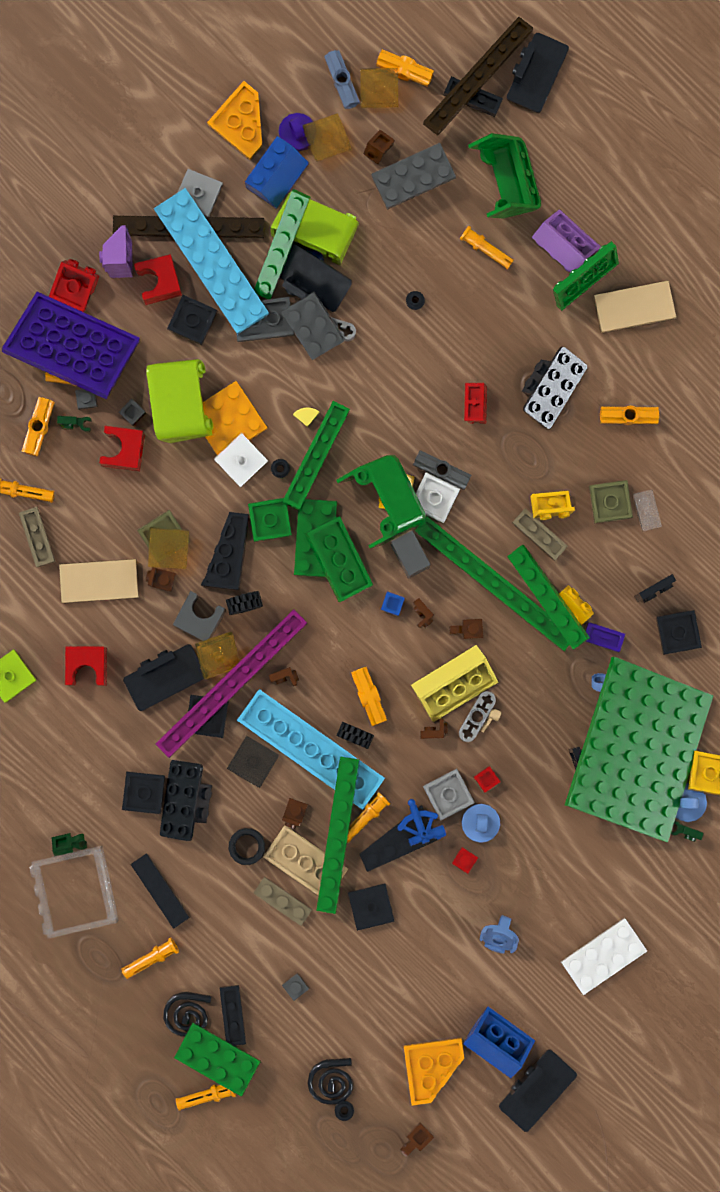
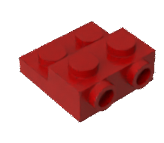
M68 259V261H62L49 297L84 312L91 294L94 293L100 275L96 274L94 268L78 266L79 262L76 260Z

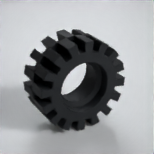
M259 591L226 599L229 615H236L263 607Z
M345 722L341 723L336 735L366 749H369L374 737L373 734Z

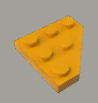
M243 81L211 117L207 125L249 160L262 148L258 92Z
M462 1038L403 1045L412 1106L431 1103L452 1076V1073L464 1059Z

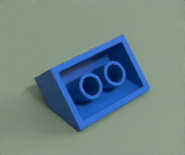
M277 136L245 180V186L277 209L309 162L292 145Z
M487 1007L470 1030L463 1044L509 1078H512L522 1068L535 1040L493 1009Z

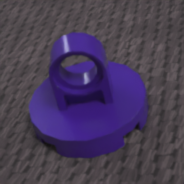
M293 113L282 120L279 125V137L292 145L298 152L312 146L316 136V128L310 117L302 113Z

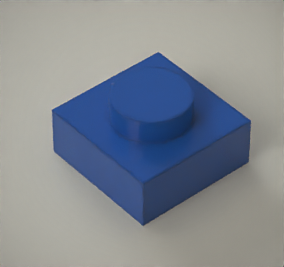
M387 592L381 610L399 616L405 598Z

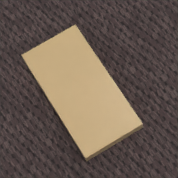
M669 281L594 295L601 333L676 318Z
M136 559L59 565L62 603L139 598Z
M284 825L263 858L319 896L325 852ZM345 866L343 867L342 878L348 870Z

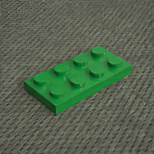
M612 241L607 245H603L594 256L588 257L583 265L578 269L572 270L566 279L559 281L555 285L553 293L556 306L561 311L619 264L617 247Z
M305 499L300 511L298 510L294 575L326 577L305 533L336 518L337 501Z
M340 516L305 533L338 602H342L373 585Z
M192 1023L174 1057L176 1060L241 1097L244 1095L261 1063V1060L196 1023Z

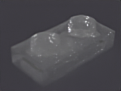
M653 490L633 494L642 532L662 527Z

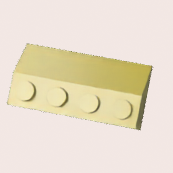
M475 645L416 681L411 686L429 717L435 722L497 684L498 680L486 657L478 646Z

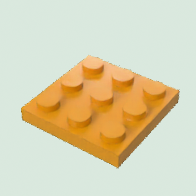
M237 381L203 402L204 415L208 416L209 419L211 418L213 422L212 435L205 438L217 455L239 434L242 433L250 441L268 429Z

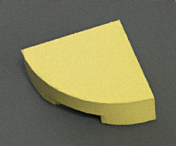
M301 408L293 416L308 427L320 412L313 408Z

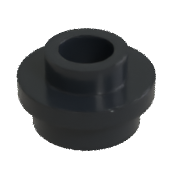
M412 291L406 297V304L412 310L421 309L425 303V298L419 291ZM417 297L419 301L413 303L412 298Z
M284 459L275 460L271 465L272 474L277 478L286 477L290 472L289 463ZM283 466L284 471L278 472L277 467Z
M341 1101L335 1106V1115L339 1120L347 1121L352 1118L354 1107L350 1102ZM346 1107L348 1112L343 1114L341 1108Z

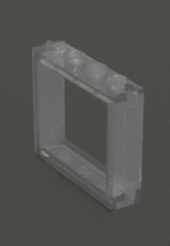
M103 846L31 862L30 873L32 878L35 877L36 881L34 892L36 897L39 896L40 900L38 910L40 916L43 915L44 918L42 929L44 935L47 934L48 939L114 924L119 921ZM94 854L107 919L54 931L40 866Z

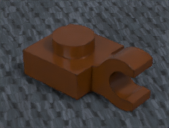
M482 619L462 620V626L449 627L450 634H463V639L483 638Z
M420 1122L406 1136L410 1141L400 1150L407 1157L415 1148L421 1151L434 1136Z

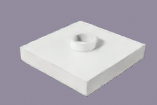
M242 433L214 458L240 487L268 462Z
M426 472L416 495L425 511V515L444 523L460 488Z

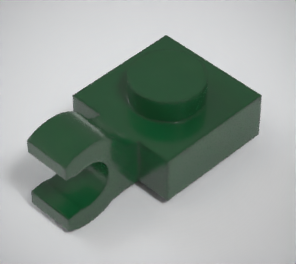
M57 416V424L64 430H73L74 427H80L84 432L91 431V428L84 427L86 421L92 422L90 417Z
M674 821L676 830L671 831L670 835L682 833L685 834L684 838L690 841L702 840L703 832Z
M71 833L52 837L54 857L72 853L73 848L80 850L87 848L84 834L72 837Z

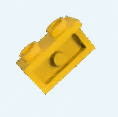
M569 491L538 493L530 496L534 518H540V520H548L552 516L567 518L575 511V507H571Z
M568 585L559 593L581 625L594 614L591 606L579 597L578 592Z

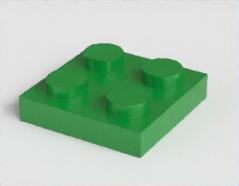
M284 498L248 504L254 542L292 536L287 504L282 503Z

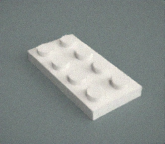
M624 918L565 958L561 963L581 993L585 995L646 953L647 950Z

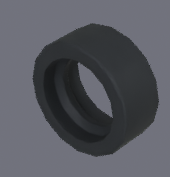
M243 828L232 835L228 850L235 862L241 865H251L262 858L266 843L258 831L252 828ZM250 835L257 840L258 851L253 857L244 858L237 853L236 842L241 836Z

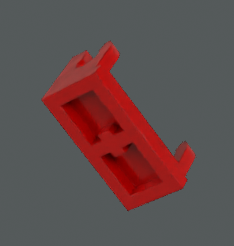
M465 383L464 421L473 424V422L486 424L487 386L485 383Z

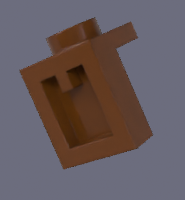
M379 130L368 141L363 154L376 164H379L383 155L393 146L395 140L382 130Z
M152 567L151 571L148 570L146 582H148L149 587L172 592L176 573Z
M418 598L413 602L415 606L413 610L419 617L423 615L425 618L417 626L419 628L422 626L426 628L433 622L432 617L434 614Z
M291 667L268 675L271 683L276 682V685L287 681L286 677L290 676L293 687L297 686L296 681H299L296 670H291Z
M439 719V730H436V727H424V731H420V739L444 738V734H448L447 722L444 723V719Z
M289 798L282 818L285 826L294 829L296 826L300 827L308 804Z

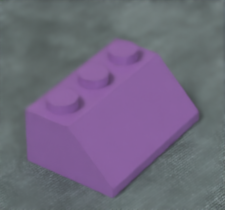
M560 209L545 220L532 236L536 243L550 253L553 259L560 262L568 272L578 269L588 257L594 256L601 248L599 244Z
M125 225L121 226L103 244V251L99 252L100 263H102V267L105 268V272L108 273L110 278L133 277L132 239Z

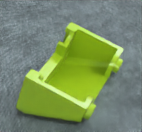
M291 192L272 223L270 230L273 237ZM310 199L294 241L322 253L324 257L328 255V257L332 258L333 263L341 265L359 223L356 220L357 217L350 213L345 215Z
M202 360L157 363L147 366L146 373L154 431L158 440L175 443L212 435L213 422L211 418L209 419L208 416L204 415L199 378H202L206 372Z

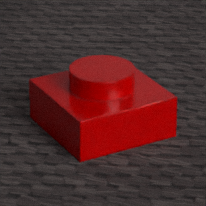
M490 766L474 776V779L484 793L500 783V780Z
M461 847L452 864L468 874L478 857Z

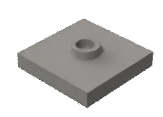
M187 169L178 192L186 188L203 215L210 217L223 182Z
M458 769L423 786L440 821L475 803Z

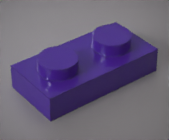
M588 622L586 633L590 638L585 642L620 652L625 634Z

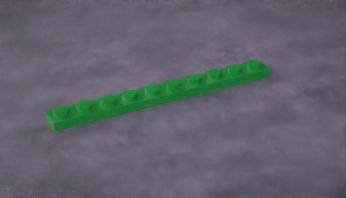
M426 516L425 521L415 530L419 536L563 652L567 649L569 643L546 611Z

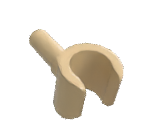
M492 709L480 731L484 732L492 719L498 721L501 711Z

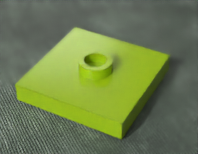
M15 649L0 659V697L4 703H7L37 681Z

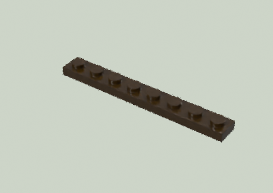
M518 17L424 120L423 125L438 136L533 31V27Z
M113 215V234L121 226L125 225L130 236L172 237L158 216ZM205 217L219 238H264V218Z

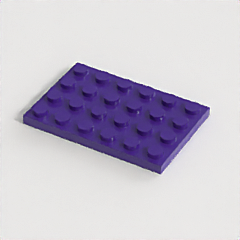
M36 292L3 345L2 352L107 399L139 344L140 338L42 293Z

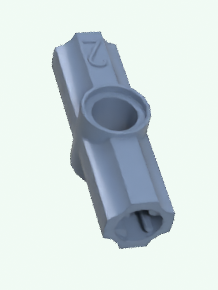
M331 51L324 58L333 78L334 86L339 93L344 109L354 108L360 104V101L351 81L350 73L345 66L340 51ZM345 77L347 80L341 83L337 79Z

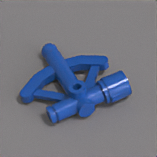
M410 799L408 805L410 806L411 814L406 816L397 827L398 831L405 830L416 835L408 839L410 846L421 842L426 844L430 842V839L439 840L445 837L446 832L443 825L431 829L433 819H437L438 814L426 810L419 811L417 805H415V800ZM421 817L430 818L426 830ZM414 819L418 832L407 827V823Z

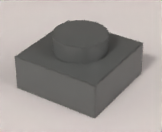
M84 389L75 390L78 410L97 407L96 394Z
M131 399L119 411V414L134 426L146 412Z
M298 973L282 984L293 1001L309 990V987Z

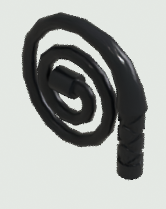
M189 991L173 995L167 1001L163 1010V1020L166 1027L172 1033L185 1037L187 1033L175 1030L168 1020V1010L175 1001L187 999L211 1003L212 996ZM185 1002L176 1008L173 1018L174 1023L179 1029L188 1031L191 1027L183 1026L178 1021L179 1011L187 1006L195 1007L202 1013L203 1024L201 1027L205 1029L208 1017L205 1009L199 1004ZM194 1010L186 1011L182 1017V1024L189 1025V1014H192L196 1018L195 1023L199 1025L200 1017L198 1013Z
M351 1058L326 1059L314 1065L309 1073L307 1082L309 1092L314 1099L323 1104H338L341 1101H345L351 1095L353 1081L349 1074L341 1069L333 1068L325 1071L319 1079L318 1087L325 1097L336 1098L342 1095L346 1086L341 1077H332L329 1083H327L328 1092H335L334 1081H339L341 1089L333 1094L327 1093L323 1088V1080L327 1075L339 1073L345 1076L349 1084L348 1091L343 1097L336 1100L322 1099L315 1093L312 1085L317 1071L328 1067L352 1066Z

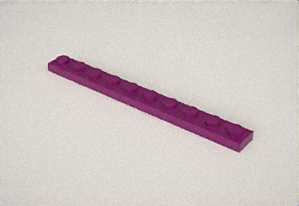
M293 609L155 745L170 758L303 629L307 622Z

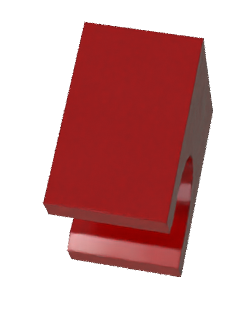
M171 254L134 264L138 276L152 274L158 278L157 286L153 290L142 293L145 305L182 296Z
M105 426L104 433L106 436L120 439L122 448L119 454L114 457L101 456L99 464L102 467L140 472L145 433L142 430Z
M65 646V685L75 686L77 683L76 674L79 669L84 666H90L96 672V684L98 686H107V647Z

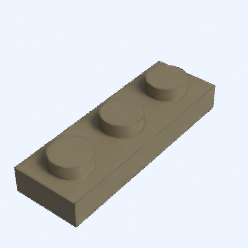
M38 507L19 512L36 567L55 562Z
M526 508L512 522L554 561L568 547L543 523L534 518Z
M265 876L254 891L255 895L300 926H302L312 911L310 907Z

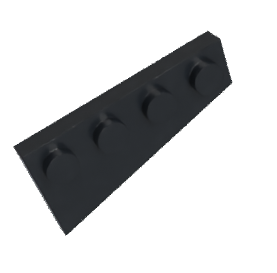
M229 512L201 586L240 590L249 514Z
M419 806L418 810L424 811L423 806ZM421 817L426 830L429 820L427 817ZM414 819L407 823V827L418 832ZM399 822L359 855L366 871L369 872L437 841V839H430V842L426 844L421 842L410 846L408 839L416 835L405 830L398 831L397 827L401 823Z

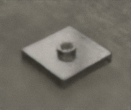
M246 735L227 769L256 787L261 788L280 755Z

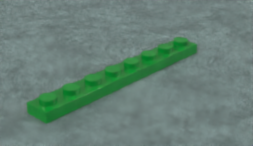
M340 756L316 911L332 914L337 912L360 759Z

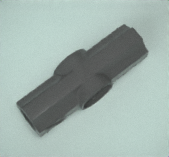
M421 450L413 463V466L462 490H465L471 474L450 465L447 461L440 460ZM445 466L447 473L441 475L437 472V468Z

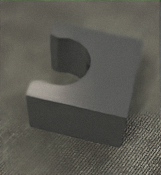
M413 530L391 541V547L408 579L430 568V563Z
M190 591L173 625L209 644L226 609L217 606L211 617L199 618L194 612V606L199 595Z

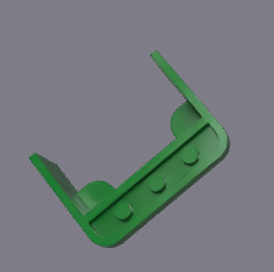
M491 133L468 145L469 149L480 150L481 160L493 166L501 199L496 201L495 210L487 213V217L505 219L532 212L541 207V199L528 151L522 138Z
M386 455L336 480L337 483H342L355 479L360 485H367L372 482L389 515L380 523V531L383 537L368 545L370 549L388 543L425 521V511L399 459L395 455Z

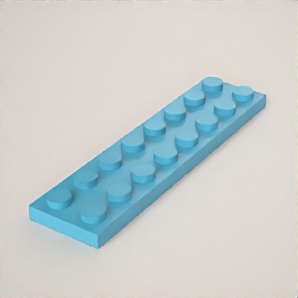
M186 188L154 208V211L237 335L269 315L268 310Z
M260 689L237 719L238 722L334 790L340 756L357 759ZM362 761L359 763L353 803L363 810L385 778Z

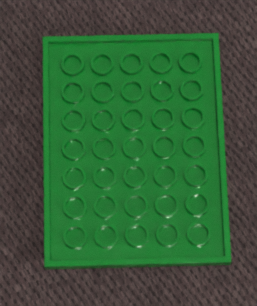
M612 657L565 806L660 841L668 842L679 809L680 798L683 796L692 767L694 751H697L713 695L617 657Z

